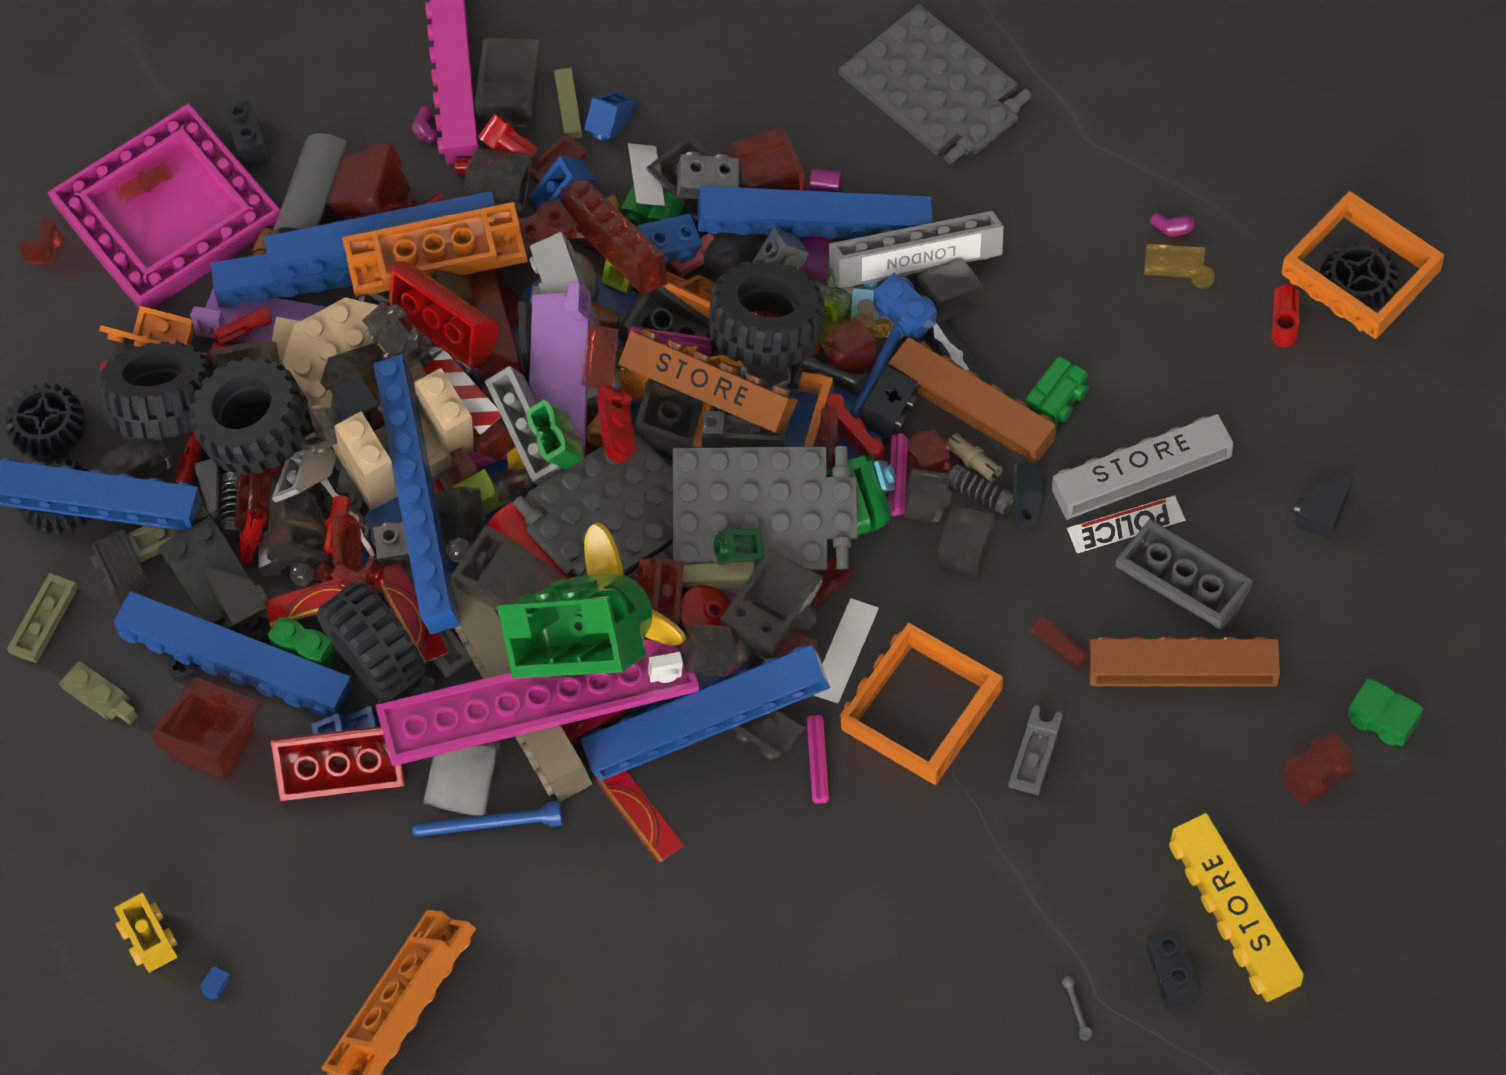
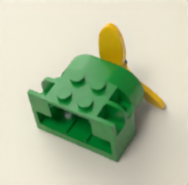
M599 522L594 523L588 528L585 535L584 551L588 576H576L567 580H558L535 594L523 595L516 603L497 605L513 678L623 672L647 655L644 637L672 646L680 645L686 641L685 634L675 623L652 609L650 600L643 588L633 579L624 576L615 541L610 531Z

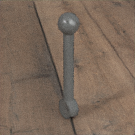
M1066 976L1063 978L1062 984L1068 989L1080 1026L1079 1037L1083 1041H1088L1092 1036V1030L1086 1026L1073 987L1075 980L1071 976Z

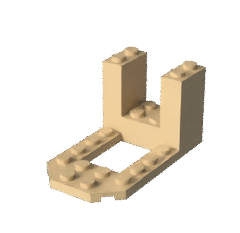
M345 297L293 325L282 365L295 378L308 401L311 414L366 505L372 511L398 497L385 426L373 431L362 412L336 425L330 416L333 389L326 379V375L374 349L382 360L402 355L413 376L432 477L462 462L465 454L474 451L472 417L442 368L429 375L422 370V365L386 307Z

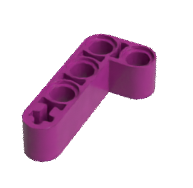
M812 168L810 191L843 193L842 171ZM804 237L803 245L809 254L799 272L804 271L810 276L812 281L828 285L830 280L829 244L836 243V238Z

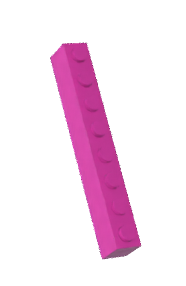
M430 0V2L425 3L427 19H432V24L427 25L429 41H434V46L429 47L431 63H436V69H431L433 86H438V91L433 92L435 109L440 108V114L435 115L437 131H442V137L437 138L439 154H445L447 165L455 164L456 157L476 158L480 156L478 154L480 150L465 0Z

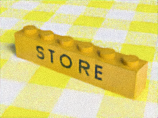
M1207 813L1172 830L1171 842H1169L1170 849L1177 860L1181 859L1186 866L1185 873L1191 885L1198 886L1202 893L1201 901L1207 912H1213L1217 918V928L1224 940L1229 939L1233 945V954L1240 967L1245 966L1251 976L1249 981L1257 995L1262 994L1265 1001L1269 1002L1300 987L1304 976L1303 972Z

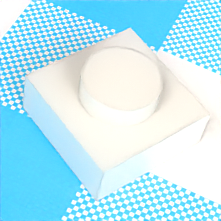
M680 652L649 657L648 675L650 682L659 681L667 683L675 680L677 677H681L683 661Z

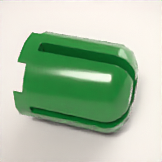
M873 454L868 457L864 455L848 460V467L851 468V477H857L858 536L884 527L891 519V508L886 493L881 488L874 465ZM832 470L826 471V477H832Z

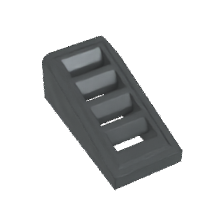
M209 459L196 463L194 467L209 515L215 524L219 526L221 522L220 508L222 507L220 504L222 500V470L220 466H217Z

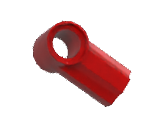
M495 113L478 135L489 147L496 151L500 150L508 157L510 155L521 156L523 158V168L529 163L538 149L532 142L516 132L509 122Z
M1282 285L1274 289L1271 338L1274 344L1279 347H1290L1297 342L1300 290L1295 289L1293 285Z

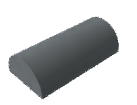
M323 133L313 134L306 138L272 235L319 225L347 146L346 140Z
M1151 519L1146 522L1116 559V568L1219 630L1225 629L1237 615L1253 584L1252 579Z

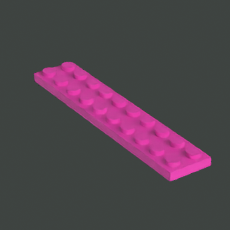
M652 639L644 640L647 655L623 672L513 678L511 672L376 705V711L391 765L396 766L698 692L699 684L686 644L683 642L680 645L672 646ZM680 652L683 661L681 677H677L675 680L667 683L659 681L650 682L648 675L649 657Z

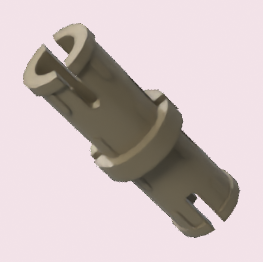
M958 433L952 435L955 441L951 438L948 439L946 449L962 459L968 469H975L989 482L996 480L992 476L993 474L996 477L1000 476L1002 467L984 455L982 448L979 446L974 447Z

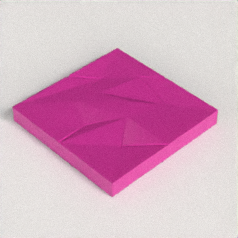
M190 103L48 191L55 208L138 309L140 306L151 309L155 308L209 273L212 262L229 260L254 244L261 229H274L280 212V208Z

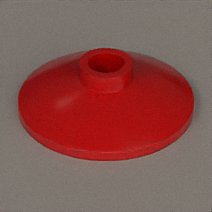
M707 585L696 586L687 591L680 601L678 611L680 622L688 635L696 641L715 645L725 641L733 633L736 626L735 608L731 600L719 589ZM709 608L714 611L715 615L710 613Z

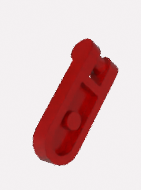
M602 385L597 392V404L604 450L611 460L624 464L636 452L630 411L632 395L629 391L619 390L616 392L613 391L612 387Z
M834 393L829 395L826 399L827 418L860 456L865 455V457L873 454L875 461H882L885 448L877 437L872 438L867 433L862 420L857 416L853 417L844 407V398L840 394Z

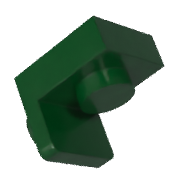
M727 529L715 535L713 552L717 557V564L726 565L730 562H759L763 560L764 551L761 529Z

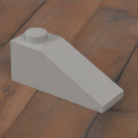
M317 431L304 436L305 440L300 448L296 447L293 450L294 455L288 460L286 459L272 496L275 503L308 489L316 483L327 479L332 474L337 456Z

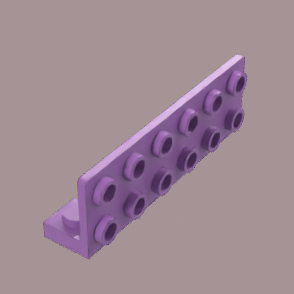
M580 282L568 283V291L565 293L536 294L532 297L529 388L537 403L546 400L568 413L573 425V434L582 445L584 458L586 450L591 292Z
M213 288L206 307L194 306L190 316L196 336L216 339L214 335L215 329L236 320L238 315L245 316L265 306L271 315L272 323L250 332L248 337L243 335L230 342H247V345L271 347L276 317L302 321L326 307L279 298L267 299L263 302L241 303L232 307H218ZM366 354L350 363L362 365Z

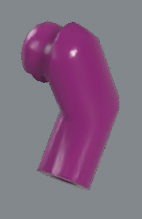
M421 106L413 122L412 131L420 141L424 140L426 143L432 144L437 138V131L431 129L429 124L433 111L426 106Z
M1156 212L1152 216L1150 224L1169 237H1177L1191 232L1195 227V220L1189 215L1168 219L1160 212Z

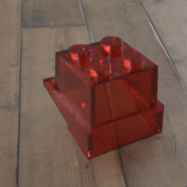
M783 126L730 143L729 150L721 152V154L730 155L731 158H739L738 188L810 191L803 168Z
M391 142L369 145L365 152L342 156L327 204L343 221L417 206L416 201H407L411 188L400 168L402 161Z
M194 677L174 706L169 708L153 729L151 736L156 746L166 750L173 761L227 781L255 730L252 718L261 706V702Z

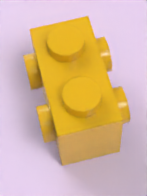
M142 892L114 907L120 919L115 924L124 940L130 938L133 947L129 951L137 966L143 963L148 973L178 958L172 948L178 944L169 928L162 929L159 921L163 920L164 917L156 902L149 904Z

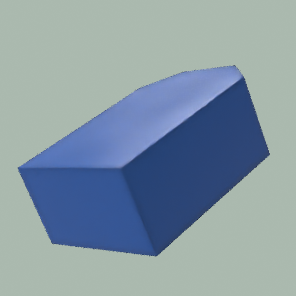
M213 966L200 985L202 994L211 1000L219 998L231 979L230 974Z

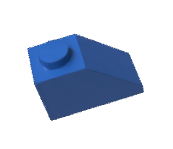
M616 91L593 97L584 130L592 132L594 138L603 141L619 136L638 106L639 100Z
M560 156L530 193L529 198L540 216L546 217L581 201L597 180L584 160Z

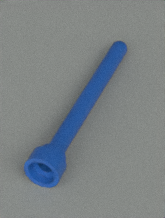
M895 324L865 381L860 395L850 411L853 417L860 416L864 404L887 366L902 336V333L898 331Z
M560 800L547 802V805H543L541 809L416 824L412 828V833L420 837L534 822H543V824H549L550 827L563 825L562 806Z

